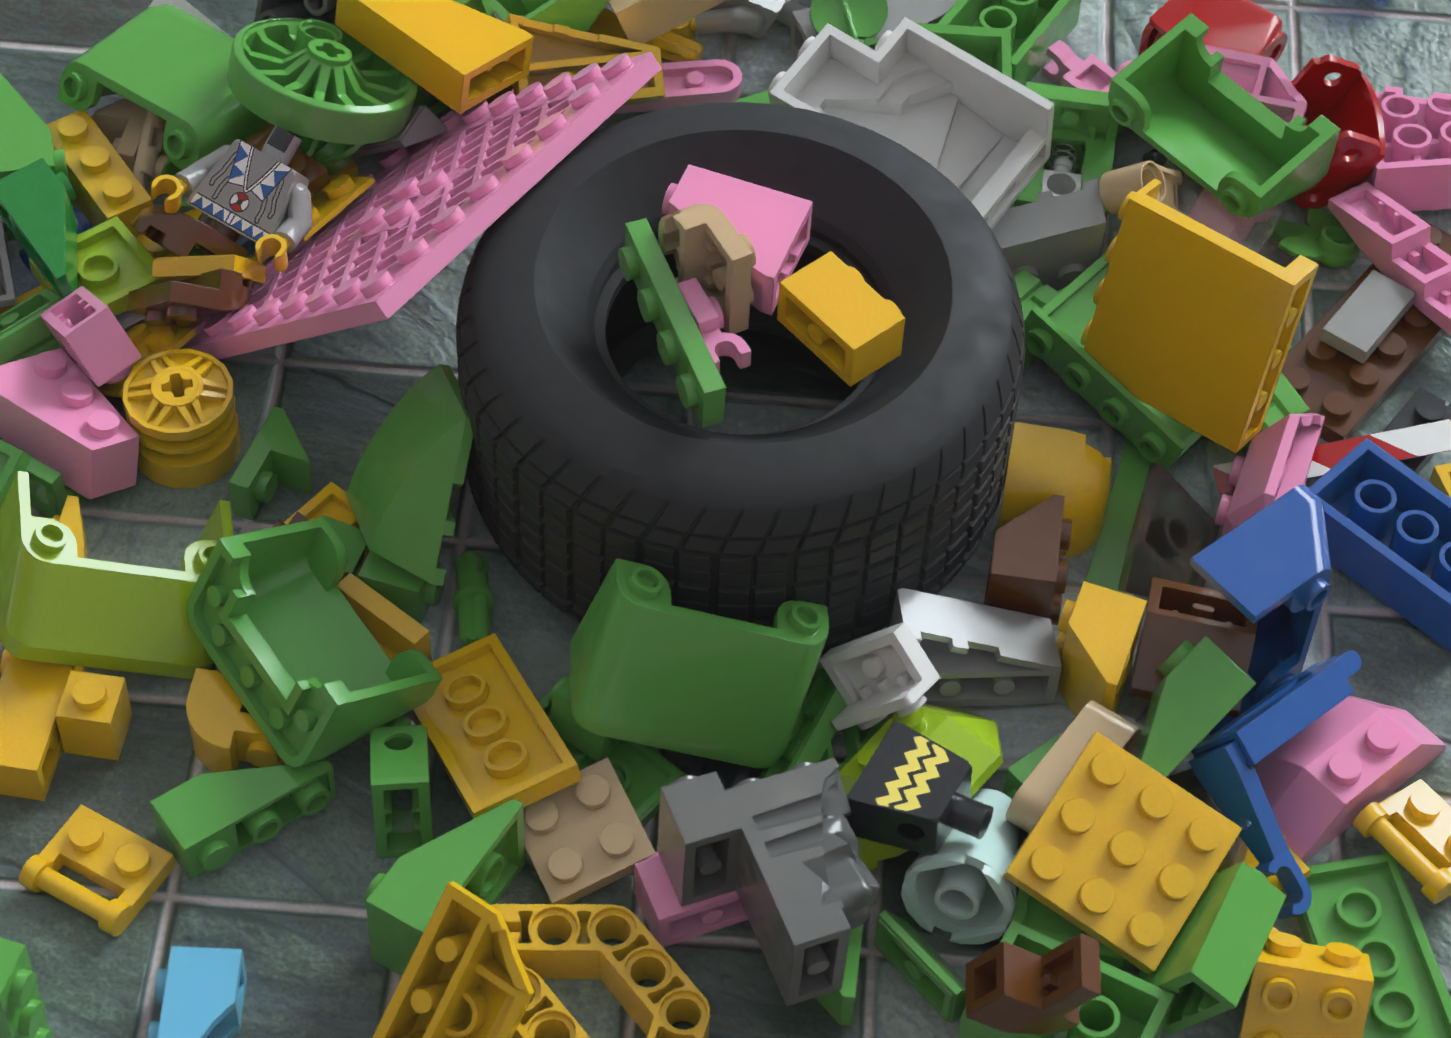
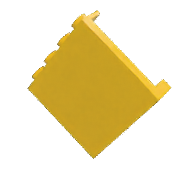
M1153 179L1139 191H1131L1119 208L1118 219L1122 221L1118 235L1107 249L1105 261L1109 263L1105 278L1099 283L1093 295V303L1097 306L1093 319L1090 320L1082 333L1080 343L1084 345V350L1137 399L1230 451L1237 453L1261 431L1319 264L1299 255L1285 268L1157 201L1161 181Z

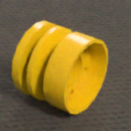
M168 349L148 356L131 370L123 384V406L126 412L127 423L140 436L137 465L140 472L157 484L180 489L197 488L217 481L232 469L241 453V433L236 412L233 379L223 363L211 354L194 349Z

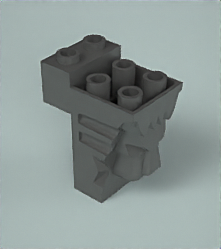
M835 758L818 763L803 762L795 765L787 772L763 779L749 778L724 790L715 771L698 777L694 775L681 777L670 785L661 787L657 851L681 907L736 890L786 1006L842 989L850 931L866 922L869 909L878 900L880 885L858 856V840L847 820V816L851 815V810Z

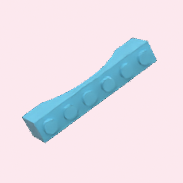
M171 946L168 969L159 968L156 978V1003L162 1004L160 1021L150 1022L147 1038H232L241 1028L247 984L242 949Z

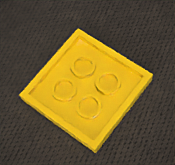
M1096 731L1090 737L1003 873V876L1094 939L1099 940L1100 943L1150 975L1158 967L1242 828Z

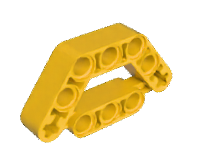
M613 904L491 905L502 913L534 990V994L512 1038H590L543 979H600L645 1033L647 1038H709L710 1006L707 999L629 909ZM553 938L566 941L560 945L545 943L546 940ZM614 938L623 941V943L611 946L604 944L603 941ZM522 940H528L529 943H522ZM653 980L659 984L654 987H643L638 985L637 982ZM686 1021L695 1026L691 1029L681 1030L673 1027L672 1024Z

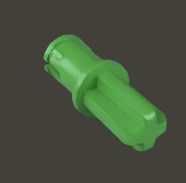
M478 552L463 553L454 561L457 591L452 597V607L458 613L459 638L462 641L463 647L491 635L490 611L495 605L494 594L489 590L488 559L482 554L479 558L478 568Z

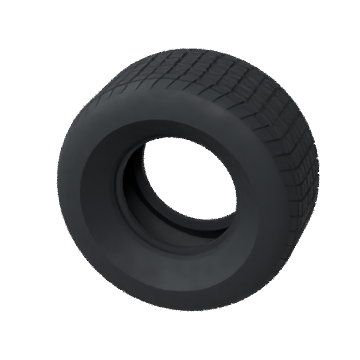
M750 102L703 103L649 112L614 123L590 134L484 231L474 250L464 277L456 320L460 396L465 410H467L473 432L466 469L468 484L484 524L511 565L538 593L541 592L542 597L578 623H581L615 559L618 558L653 567L661 573L669 583L671 605L773 628L774 614L783 602L803 600L825 605L828 608L829 632L820 656L822 657L831 648L890 627L894 600L898 589L906 588L937 595L959 573L981 542L997 510L1007 473L1025 361L1026 344L1022 305L1015 278L1005 254L991 228L976 207L946 176L901 144L871 129L838 117L777 104ZM689 164L813 201L810 239L793 274L832 251L847 266L857 269L865 282L879 295L895 303L905 317L901 355L852 385L851 387L854 392L844 402L816 420L784 431L766 434L740 435L711 432L686 425L660 413L638 397L622 379L635 363L652 350L658 348L656 339L657 329L653 321L646 323L641 315L637 300L638 288L634 280L627 281L624 278L620 268L618 249L625 246V223L647 218L659 244V222L663 216H666L662 214L665 193L671 183H679ZM664 255L674 278H677L679 271L676 269L677 265L674 255ZM750 304L749 329L746 330L778 335L805 346L777 320L778 304L772 315L762 313Z

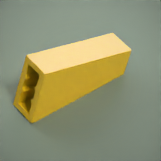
M337 0L336 26L459 114L529 75L533 35L453 0Z

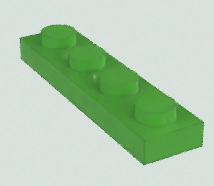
M647 218L625 223V246L618 249L620 268L624 278L627 281L634 280L638 288L637 300L644 321L646 323L653 321L657 329V346L662 361L665 365L673 364L675 368L680 400L686 409L693 408L702 428L722 423L724 421L726 386Z

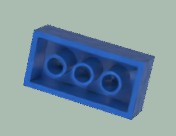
M1366 438L1309 487L1323 501L1330 563L1451 652V498Z

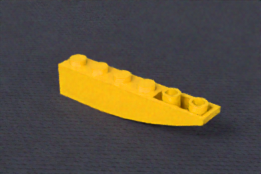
M68 495L61 516L55 515L52 519L61 522L71 530L77 543V556L89 559L86 531L79 498ZM4 648L0 665L2 675L0 679V795L45 802L63 750L55 715L70 670L85 672L86 667L23 660L15 657Z

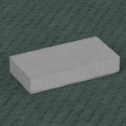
M1372 270L1324 326L1320 340L1363 364L1413 305L1416 292Z

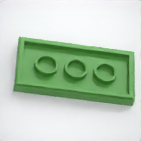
M1382 853L1308 866L1311 871L1310 876L1306 880L1311 889L1312 900L1308 910L1303 914L1297 915L1306 943L1326 947L1328 943L1340 942L1358 948L1361 953L1369 955L1374 986L1362 1038H1451V997L1398 861L1389 853Z

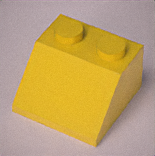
M1083 581L1077 601L1066 600L1057 628L1060 633L1056 644L1062 665L1057 689L1075 717L1091 700L1096 701L1114 713L1116 712L1133 663L1147 600Z

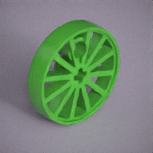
M301 18L266 19L245 26L237 33L233 40L228 65V84L232 93L255 115L286 131L331 143H377L399 134L404 129L412 112L418 92V84L334 24L321 20Z

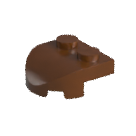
M150 206L139 211L130 225L131 228L140 232L145 237L180 257L187 256L194 244L212 255L235 254L245 258L249 252L244 247L235 243L240 235L238 232L204 213H201L197 220L180 211L173 214L164 211V206Z
M222 268L182 281L170 280L129 291L127 312L145 315V323L157 326H176V320L197 321L198 318L244 307L250 300L251 280H243L241 273Z

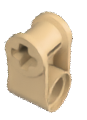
M1144 161L1107 171L1101 176L1099 183L1102 203L1108 212L1112 215H1118L1123 200L1131 191L1137 192L1153 179L1161 181V186L1156 200L1184 214L1179 210L1178 185L1182 183V172L1168 169L1153 161Z

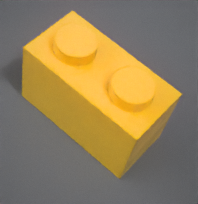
M832 251L779 283L777 320L850 387L901 355L905 317L895 303L879 295L865 282L857 269L847 266Z

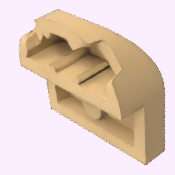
M695 204L663 216L658 227L659 246L664 255H674L677 265L676 269L679 271L678 277L675 278L676 282L680 283L697 278L707 297L714 296L722 309L724 317L723 329L726 333L736 334L749 329L750 304L754 302V292L751 285L752 266L756 265V253L748 236L745 234L739 235L727 216L719 208L710 204Z

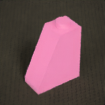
M689 164L679 183H671L662 204V214L668 215L695 204H710L719 208L730 220L739 235H747L752 242L756 253V265L752 266L751 285L754 292V302L751 305L762 313L772 315L778 304L779 283L793 274L810 239L813 201Z

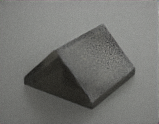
M1159 462L1151 464L1148 470L1128 541L1118 590L1148 597L1153 577L1204 588L1206 579L1189 565L1190 560L1194 555L1216 541L1220 525L1214 524L1215 520Z

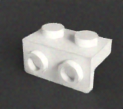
M906 621L831 648L819 659L847 704V707L831 721L837 731L858 725L861 730H865L879 723L890 713L895 712L898 717H904L914 712L927 701L924 693L940 678Z

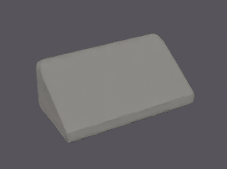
M425 105L414 107L404 129L399 134L385 141L365 144L351 156L354 159L403 148L446 132L448 128Z

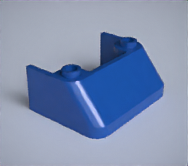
M1306 485L1294 487L1194 555L1190 560L1189 565L1252 623L1258 621L1248 670V676L1256 684L1243 697L1239 715L1302 672L1322 604L1332 589L1329 584L1332 571L1323 501ZM1224 716L1208 734L1210 736L1235 718Z

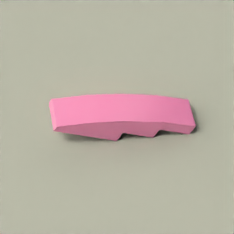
M1368 182L1328 199L1330 211L1384 276L1416 292L1413 305L1451 335V256L1430 242L1431 226Z

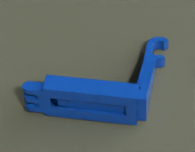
M1348 650L1338 656L1310 666L1205 739L1191 751L1194 758L1188 763L1199 782L1224 816L1242 828L1239 836L1259 862L1255 869L1262 872L1266 877L1276 875L1288 896V903L1285 907H1281L1277 919H1288L1305 913L1310 907L1312 893L1306 878L1287 847L1255 768L1249 769L1248 767L1257 764L1354 693L1347 678L1356 673L1361 668L1362 663L1358 653L1353 650Z

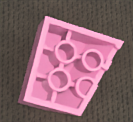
M1385 86L1384 93L1375 92L1384 124L1385 157L1357 185L1368 182L1410 212L1451 209V94L1434 92L1428 99L1403 95V88Z

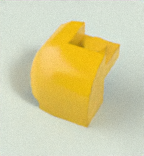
M1015 422L998 528L1053 495L1065 496L1063 518L1073 519L1069 550L1066 551V559L1085 553L1098 541L1104 525L1112 481V458H1105L1101 452L1086 444L1085 434L1067 429Z

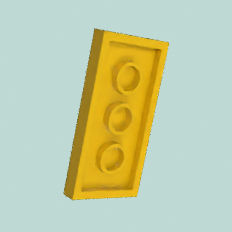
M495 633L431 662L443 679L433 696L426 703L413 709L411 712L418 724L427 728L428 741L473 819L512 799L523 803L524 808L582 780L578 764Z

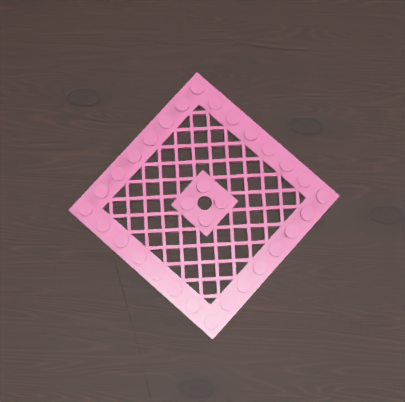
M651 51L629 58L627 53H623L610 60L601 68L597 63H593L583 68L573 77L566 72L557 76L545 86H542L540 82L533 83L516 96L513 91H509L499 96L490 104L484 100L464 113L459 114L455 110L449 112L440 119L448 128L446 132L412 145L386 152L379 159L382 166L375 173L367 172L360 176L372 177L375 183L307 241H301L291 253H287L288 267L285 271H275L274 259H266L263 262V265L266 266L265 284H251L249 302L242 308L211 315L207 320L205 317H202L192 322L186 328L194 329L197 334L180 349H194L211 354L219 360L389 319L662 69Z

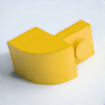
M196 668L187 696L186 712L193 749L200 762L212 772L237 770L239 761L249 762L260 768L287 765L279 757L222 673L215 670Z

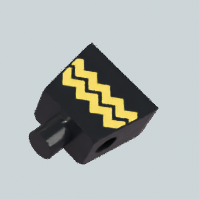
M894 721L847 795L851 815L847 816V820L855 836L858 838L930 856L938 853L952 829L977 839H982L991 822L993 807L970 798L972 766L967 760L903 723Z

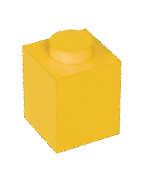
M70 670L55 715L64 753L119 761L133 716L124 677Z

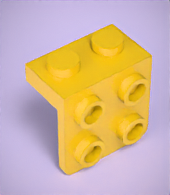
M1270 933L1250 976L1238 1038H1362L1374 986L1369 955L1361 953L1358 948L1345 943L1332 942L1328 943L1325 947L1303 943L1301 939L1288 933Z

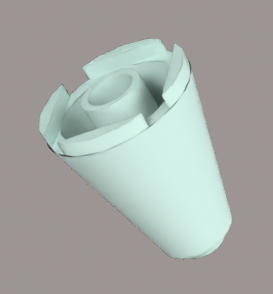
M979 789L971 797L993 807L991 822L982 839H977L952 829L938 853L930 856L922 853L918 855L908 867L902 885L901 897L907 912L913 919L930 933H932L934 926L946 932H951L952 935L949 941L958 944H984L1000 938L1006 931L1007 925L1011 922L1014 909H1016L1017 886L1008 881L1003 876V873L1018 852L1019 827L1006 820V812L1012 799L1004 793L992 789Z

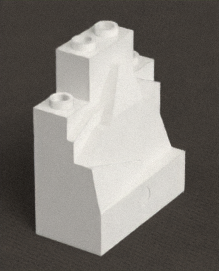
M906 17L893 32L888 30L881 36L875 50L827 23L816 37L810 36L806 39L798 52L797 60L787 72L780 71L768 89L770 104L807 109L838 117L871 129L906 147L926 160L954 183L976 207L991 230L1050 157L1055 103Z

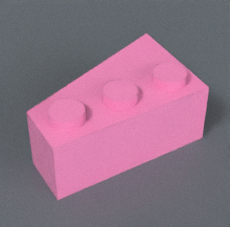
M62 348L0 365V437L2 441L21 449L43 464L62 473L64 485L89 500L136 485L140 436Z

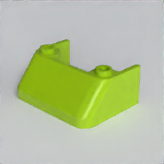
M17 471L0 508V641L2 645L15 657L29 661L193 679L196 668L212 670L215 663L189 625L187 602L218 539L234 535L230 501H218L198 541L191 543L186 548L181 558V571L87 559L77 556L76 539L67 526L54 519L31 516L28 472Z

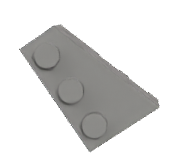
M1098 178L1082 182L1083 190L1053 197L1052 190L1036 194L1038 201L1007 210L992 229V232L1005 254L1013 275L1019 270L1025 269L1040 279L1043 286L1047 284L1055 290H1060L1067 287L1100 258L1106 218L1100 197Z
M906 588L897 589L890 627L906 621L940 676L924 693L927 699L924 704L949 707L1054 704L1062 665L1050 618Z

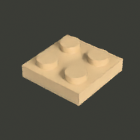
M608 757L580 770L581 781L523 808L525 848L552 904H570L633 873L634 863L644 861L656 853Z

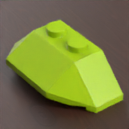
M923 704L920 708L904 717H898L895 713L839 771V776L847 796L893 722L897 721L970 763L972 766L971 798L1003 764L999 728L995 720L955 707ZM856 837L858 840V856L869 871L878 867V861L899 856L909 851Z

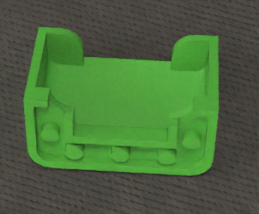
M168 4L152 6L143 10L71 61L63 69L60 78L57 100L73 109L80 111L91 109L99 103L102 96L119 94L166 120L163 147L170 162L181 170L224 145H231L237 139L241 141L246 140L263 126L269 124V122L247 109L235 97L229 87L228 65L234 38Z
M1190 13L1111 79L1108 92L1109 111L1116 122L1122 126H1128L1218 198L1231 214L1252 218L1311 189L1325 177L1329 170L1340 128L1322 114L1308 126H1304L1306 120L1299 114L1289 123L1282 120L1221 72L1224 56L1218 51L1210 55L1203 41V37L1208 34L1209 27Z
M325 517L219 538L187 602V616L193 633L279 757L287 765L294 768L319 762L370 734V731L374 728L382 727L421 706L433 696L443 679L430 660L421 651L411 649L398 652L392 661L386 655L337 587L346 568L348 553L345 544L340 540Z
M616 558L570 641V685L573 717L585 730L600 736L753 768L766 769L774 766L788 747L828 637V608L825 605L803 600L783 602L774 614L773 628L673 606L671 605L669 583L661 573L653 567Z

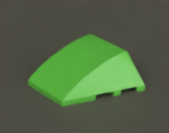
M439 364L425 374L394 406L368 443L346 492L347 499L369 550L435 586L444 585L446 569L440 566L438 557L443 535H454L456 521L449 509L452 487L459 488L464 484L473 439L470 419L460 396L459 383L451 367Z

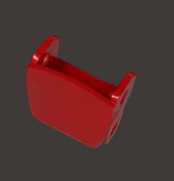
M1168 0L1150 17L1149 23L1144 28L1138 56L1190 13L1209 27L1208 34L1203 37L1205 45L1270 57L1275 62L1278 61L1285 49L1288 35L1281 31L1282 21L1277 15L1250 0Z
M1324 55L1319 59L1312 57L1291 82L1297 92L1307 101L1304 117L1306 122L1304 126L1310 125L1322 114L1340 128L1328 173L1311 189L1293 197L1297 206L1303 209H1320L1327 206L1328 199L1348 191L1360 183L1385 157L1383 118L1377 96L1370 81L1361 73L1358 64L1333 55ZM1331 73L1341 74L1337 79L1334 80L1324 79L1328 74Z

